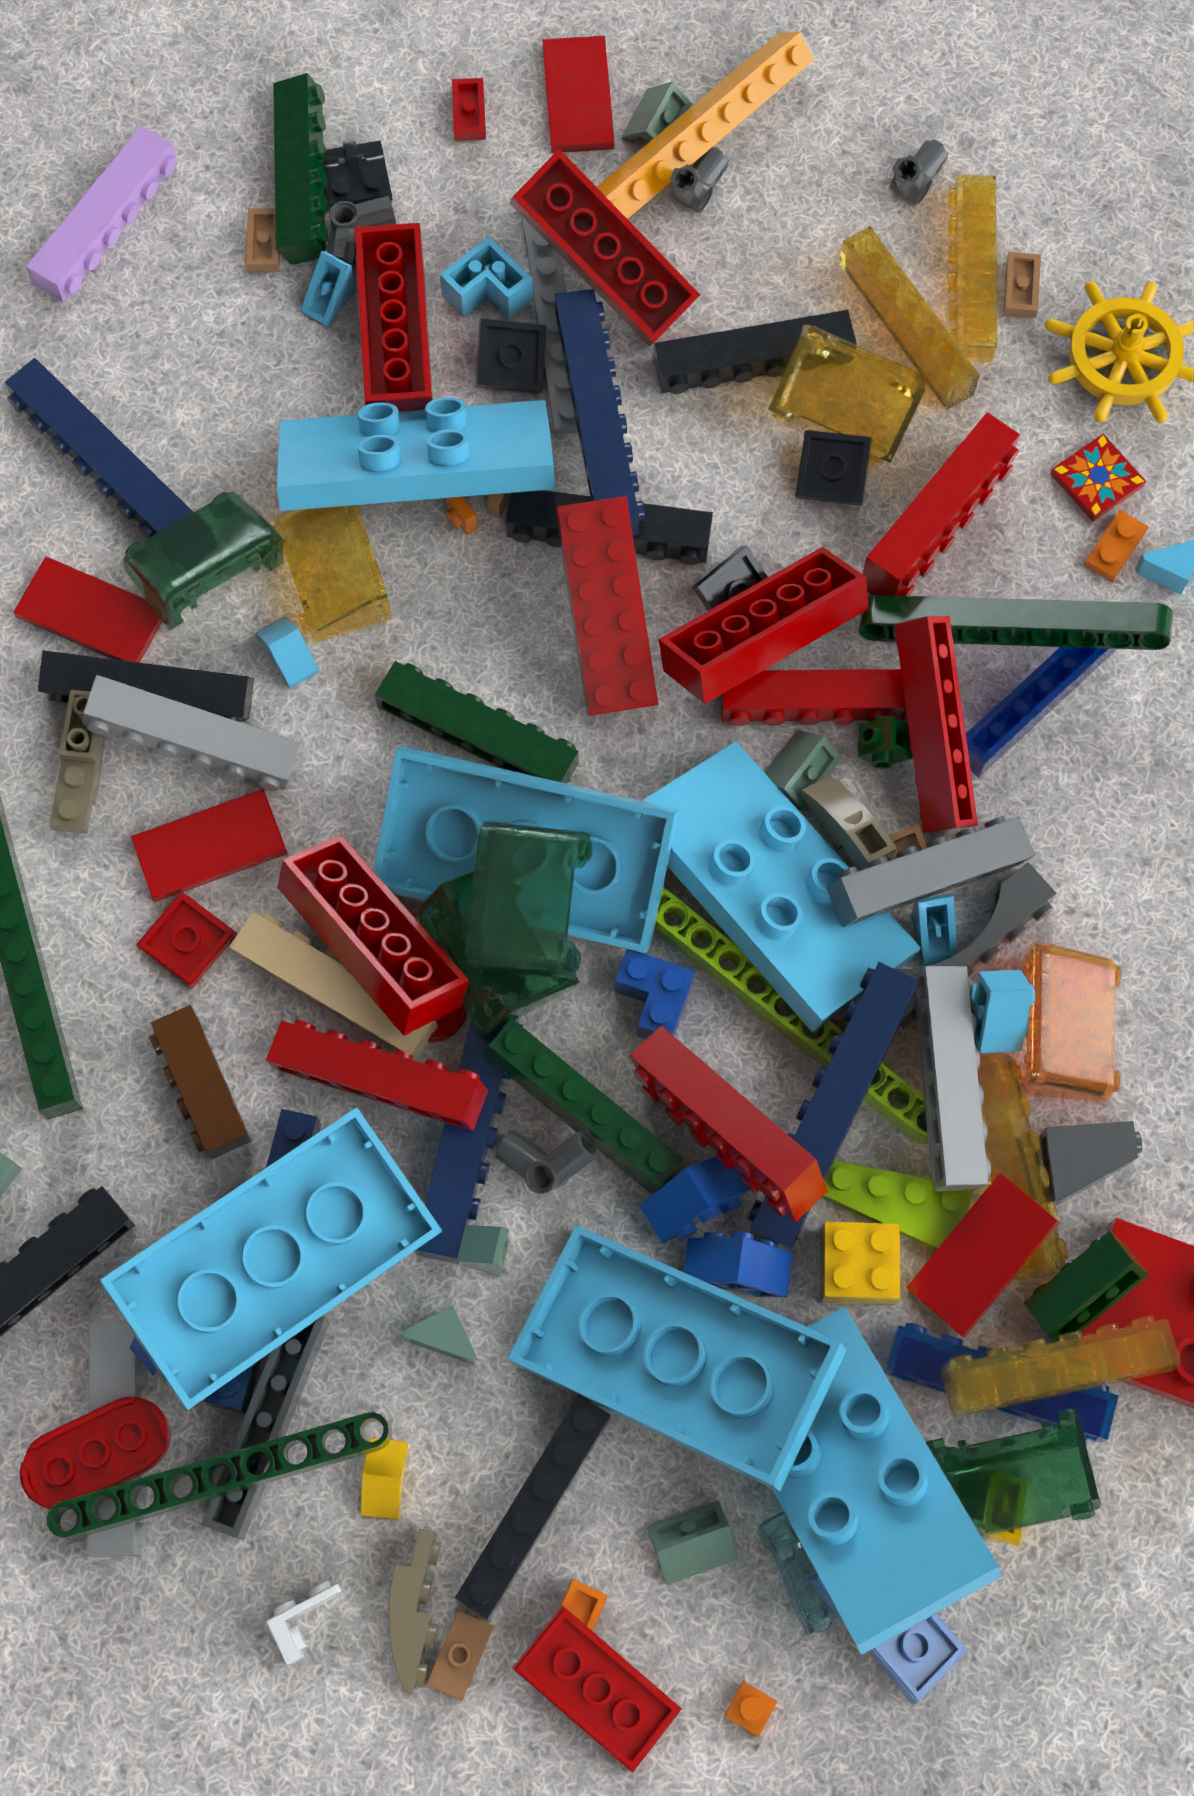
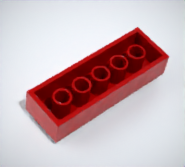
M560 149L513 195L510 204L648 346L655 343L700 296L699 292Z
M420 223L355 227L365 406L383 402L395 405L398 411L424 410L426 405L433 400Z
M986 412L866 557L862 574L866 576L868 593L871 595L910 596L915 589L914 581L919 576L925 578L935 564L933 558L938 552L946 553L955 540V537L952 535L958 528L964 530L969 525L975 515L972 512L978 504L984 506L994 492L993 485L997 481L1003 483L1014 467L1011 463L1019 453V449L1016 448L1020 437L1018 432Z
M627 496L558 506L555 513L587 716L659 705Z
M821 547L658 639L663 671L702 703L706 704L867 611L866 576L824 547Z
M341 834L282 860L277 888L403 1036L461 1008L469 979Z
M662 1025L630 1054L635 1066L633 1074L643 1084L640 1088L643 1094L654 1104L660 1101L666 1107L665 1112L677 1125L686 1124L691 1129V1136L703 1148L707 1145L716 1151L715 1157L726 1169L731 1170L734 1167L742 1174L740 1177L742 1182L752 1192L757 1193L760 1190L767 1196L766 1202L779 1216L782 1217L786 1213L793 1221L797 1222L828 1192L817 1159Z

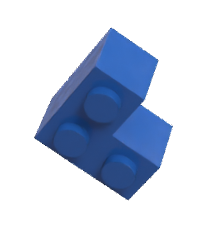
M626 949L615 979V992L646 1002L637 1025L636 1036L647 1039L661 1025L675 1036L694 983L695 971L638 951Z
M716 1157L685 1168L639 1206L662 1243L676 1237L681 1242L698 1231L695 1225L700 1221L704 1224L718 1216L721 1212L725 1215L742 1204L740 1197L750 1189L742 1182L740 1178L742 1174L734 1167L731 1170L726 1169Z
M733 1231L731 1232V1237L715 1232H705L703 1238H688L684 1273L722 1290H737L761 1298L787 1297L792 1253L779 1249L778 1243L775 1241L753 1240L754 1235L747 1232Z

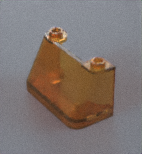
M1032 942L1023 957V974L1028 975L1026 979L1034 987L1035 1002L1033 1006H1030L1028 1015L1029 1034L1027 1036V1053L1024 1056L1026 1077L1020 1078V1096L1107 1102L1111 1098L1112 1092H1118L1120 1086L1119 1070H1114L1115 987L1120 985L1121 968L1120 966H1115L1113 958L1050 943Z

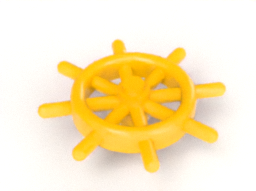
M1153 281L1145 284L1140 299L1119 297L1105 300L1095 282H1087L1084 288L1093 306L1080 317L1076 326L1053 318L1047 319L1045 322L1046 330L1070 339V366L1050 373L1048 376L1049 383L1057 385L1076 378L1089 393L1100 399L1094 413V420L1097 423H1103L1107 419L1112 404L1138 405L1143 403L1147 404L1156 422L1164 423L1168 419V414L1159 396L1172 385L1176 377L1194 383V369L1182 365L1184 357L1182 337L1194 333V319L1176 325L1165 311L1152 304L1157 291V284ZM1116 319H1127L1123 330ZM1103 323L1111 339L1092 333L1090 330L1096 325ZM1147 327L1155 332V334L1143 337ZM1085 344L1105 352L1088 358ZM1164 344L1167 359L1146 351ZM1110 364L1112 366L1108 379L1096 371ZM1141 364L1159 370L1161 373L1149 381ZM1125 371H1129L1135 384H1121Z

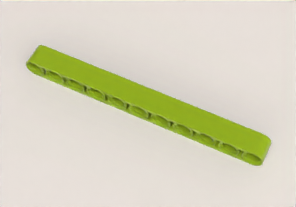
M663 887L654 930L818 1064L827 1069L832 1059V1055L828 1053L830 1045L837 1033L843 1036L844 1032L831 1021H828L818 1029L821 1037L818 1039L806 1037L802 1029L807 1026L794 1011L790 1016H781L775 1011L774 1007L776 1005L787 1003L737 945ZM669 915H677L682 919L683 923L679 926H670L664 919ZM696 937H704L710 942V945L707 948L700 949L692 944V940ZM724 959H731L735 961L738 968L733 971H726L720 967L719 962ZM752 981H758L764 985L765 991L759 994L752 993L747 988V984ZM881 1063L875 1075L878 1082L870 1086L864 1101L913 1141L919 1144H928V1133L921 1130L917 1125L918 1118H926L924 1096ZM893 1094L902 1096L906 1107L901 1109L894 1108L889 1103L888 1096Z

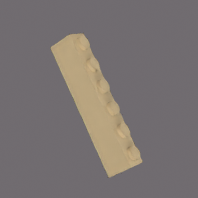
M252 911L229 947L237 956L390 1048L414 1056L413 1060L415 1061L418 1059L428 1043L429 1037L438 1027L435 1021L403 1036L330 949L325 948L321 952L311 946L314 941L297 930L290 934L282 929L284 923L273 915L266 912L262 917Z

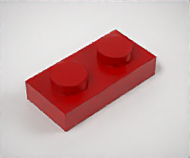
M483 78L452 79L454 140H485L486 122Z

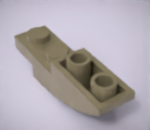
M70 690L59 750L61 765L50 820V827L55 831L87 834L92 805H96L102 766L104 735L91 732L86 725L82 724L83 712L90 695L88 691Z
M829 775L800 791V794L837 850L844 848L858 871L867 869V863L880 857L886 856L888 861L896 859L893 853L897 850V847L879 822L847 788Z
M420 1528L410 1567L397 1564L394 1566L389 1600V1633L393 1659L403 1691L411 1695L415 1694L416 1687H424L429 1664L422 1663L426 1647L433 1648L438 1624L431 1623L432 1614L419 1612L418 1610L420 1604L427 1605L432 1581L426 1580L429 1564L434 1566L437 1564L441 1542L435 1541V1532Z

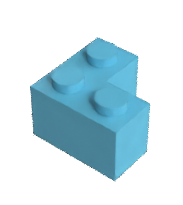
M489 236L440 274L442 297L463 317L487 298L509 319L534 300L533 278Z
M1021 970L979 972L977 983H972L973 993L970 998L971 1012L975 1015L977 1023L974 1033L975 1046L980 1053L1022 1051L1024 1037H1027L1029 1034V1009L1035 1002L1033 985L1028 982Z

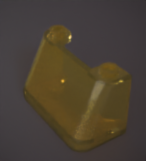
M804 324L768 410L773 412L772 415L776 419L786 423H791L792 419L799 420L801 417L836 433L872 437L870 460L877 463H882L883 460L891 463L926 390L925 378L908 367L817 327Z
M357 505L288 510L273 518L274 525L269 526L274 546L281 545L285 553L304 613L298 614L303 633H311L314 644L392 620L386 588Z

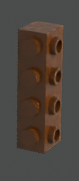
M188 1005L150 1022L155 1033L149 1036L157 1056L164 1053L168 1066L163 1068L164 1074L171 1088L175 1086L179 1088L182 1098L176 1101L184 1119L191 1118L196 1130L190 1134L198 1152L206 1151L212 1160L252 1142L193 1007Z

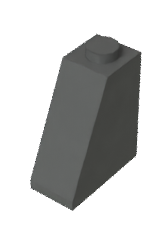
M1134 1121L1046 1127L1041 1132L1040 1142L1049 1207L1065 1202L1131 1165L1139 1157L1138 1153L1142 1152V1139L1140 1132H1135Z

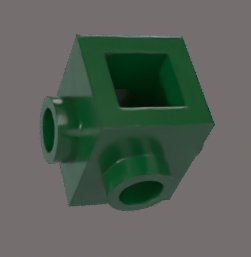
M892 715L877 716L873 721L859 724V739L857 743L859 758L872 763L873 767L879 769L891 768L895 763L913 759L908 723Z

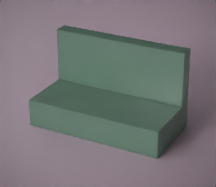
M673 82L648 88L621 138L627 142L642 137L648 144L686 112L692 103Z
M797 730L766 770L765 774L798 810H803L807 803L800 794V791L829 776L842 757L824 735Z
M719 1501L647 1527L666 1585L739 1559L730 1526Z

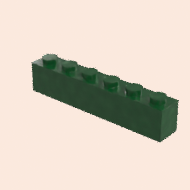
M308 73L273 83L276 250L290 265L319 258L321 251L326 252V242L328 241V231L325 226V214L328 212V206L324 195V186L327 185V177L324 171L326 148L323 143V131L326 129L322 106L325 103V94L321 85L316 84Z
M394 661L375 693L378 708L501 769L567 784L579 764V751L568 740L563 738L556 740L546 735L544 730L535 724L527 723L525 725L515 720L510 712L502 708H497L496 710L484 705V702L474 694L466 693L464 695L454 690L453 686L443 679L436 678L433 680L423 675L422 670L413 664L406 663L403 665Z
M513 1018L509 1020L482 1055L574 1131H583L587 1136H590L597 1145V1150L651 1194L665 1184L683 1161L679 1155Z

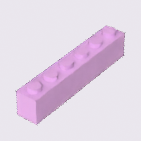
M143 126L138 128L26 265L33 285L62 302L70 294L78 291L82 279L89 270H94L98 266L102 254L109 246L111 247L116 244L120 232L127 223H131L136 219L140 207L147 199L153 198L157 192L158 185L165 176H170L174 172L177 158L173 143Z

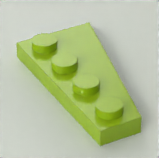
M834 1160L824 1181L828 1192L822 1198L876 1222L900 1224V1233L915 1239L927 1247L935 1249L939 1248L969 1211L971 1191H933L932 1179Z

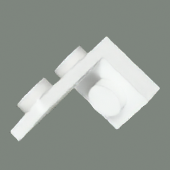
M327 1581L308 1591L310 1596L308 1600L296 1605L294 1600H291L273 1610L275 1617L268 1620L267 1623L286 1665H292L304 1659L305 1657L301 1649L307 1647L299 1627L296 1625L291 1628L289 1621L344 1593L341 1585L331 1586L330 1582Z

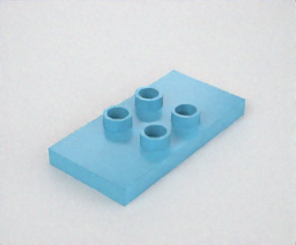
M443 397L430 401L424 410L398 411V408L393 404L379 402L362 407L358 411V415L280 421L276 485L280 511L555 489L554 461L546 400L466 406L465 402L461 399Z
M737 741L642 800L679 809L667 866L812 1033L848 1008L853 1000L857 1001L862 997L865 989L861 988L860 984L869 967L875 970L878 962H881L893 969H901L912 961L921 949L889 912L846 927L842 926L827 887L838 880L836 877L837 873L849 867Z
M403 746L395 751L374 872L394 894L646 953L651 947L679 809Z
M356 1107L100 1279L99 1284L185 1411H188L437 1236L442 1230Z
M576 1225L507 1359L515 1366L577 1396L580 1395L608 1411L780 1492L847 1350L838 1340Z
M844 1306L808 1326V1328L840 1341L847 1351L781 1491L778 1492L774 1489L772 1491L862 1655L997 1580L1002 1575L997 1562Z

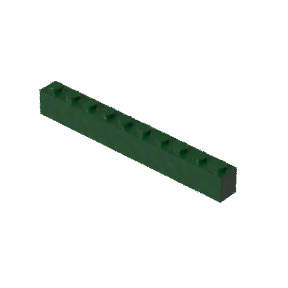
M0 796V962L38 1109L49 1120L82 1110L83 1106Z

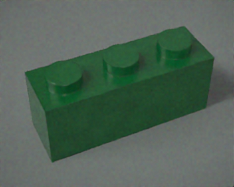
M1109 1230L1105 1235L1093 1240L1089 1248L1075 1260L1067 1262L1061 1271L1050 1281L1037 1287L1032 1296L1023 1303L1045 1334L1064 1347L1145 1280L1149 1274L1127 1245Z

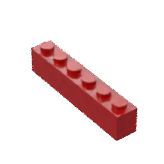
M925 616L896 623V645L899 653L901 681L903 683L906 705L905 712L908 719L910 748L913 756L915 784L917 786L920 807L919 816L922 822L923 833L977 826L978 821L950 616Z
M901 669L763 670L721 695L722 722H730L731 725L744 726L749 724L750 721H764L765 724L771 726L781 725L785 721H799L802 725H814L819 723V721H833L838 725H847L855 720H868L870 722L877 716L892 715L908 723L905 712L906 705L903 683L901 681Z
M296 1019L294 1024L281 1020L265 1060L275 1070L474 1131L489 1091L480 1081L478 1074L464 1069H460L459 1073H454L446 1070V1065L431 1059H426L425 1063L413 1060L414 1056L398 1049H393L391 1054L380 1050L381 1046L365 1039H360L359 1044L348 1041V1036L335 1030L328 1029L326 1034L315 1031L316 1027L302 1020Z

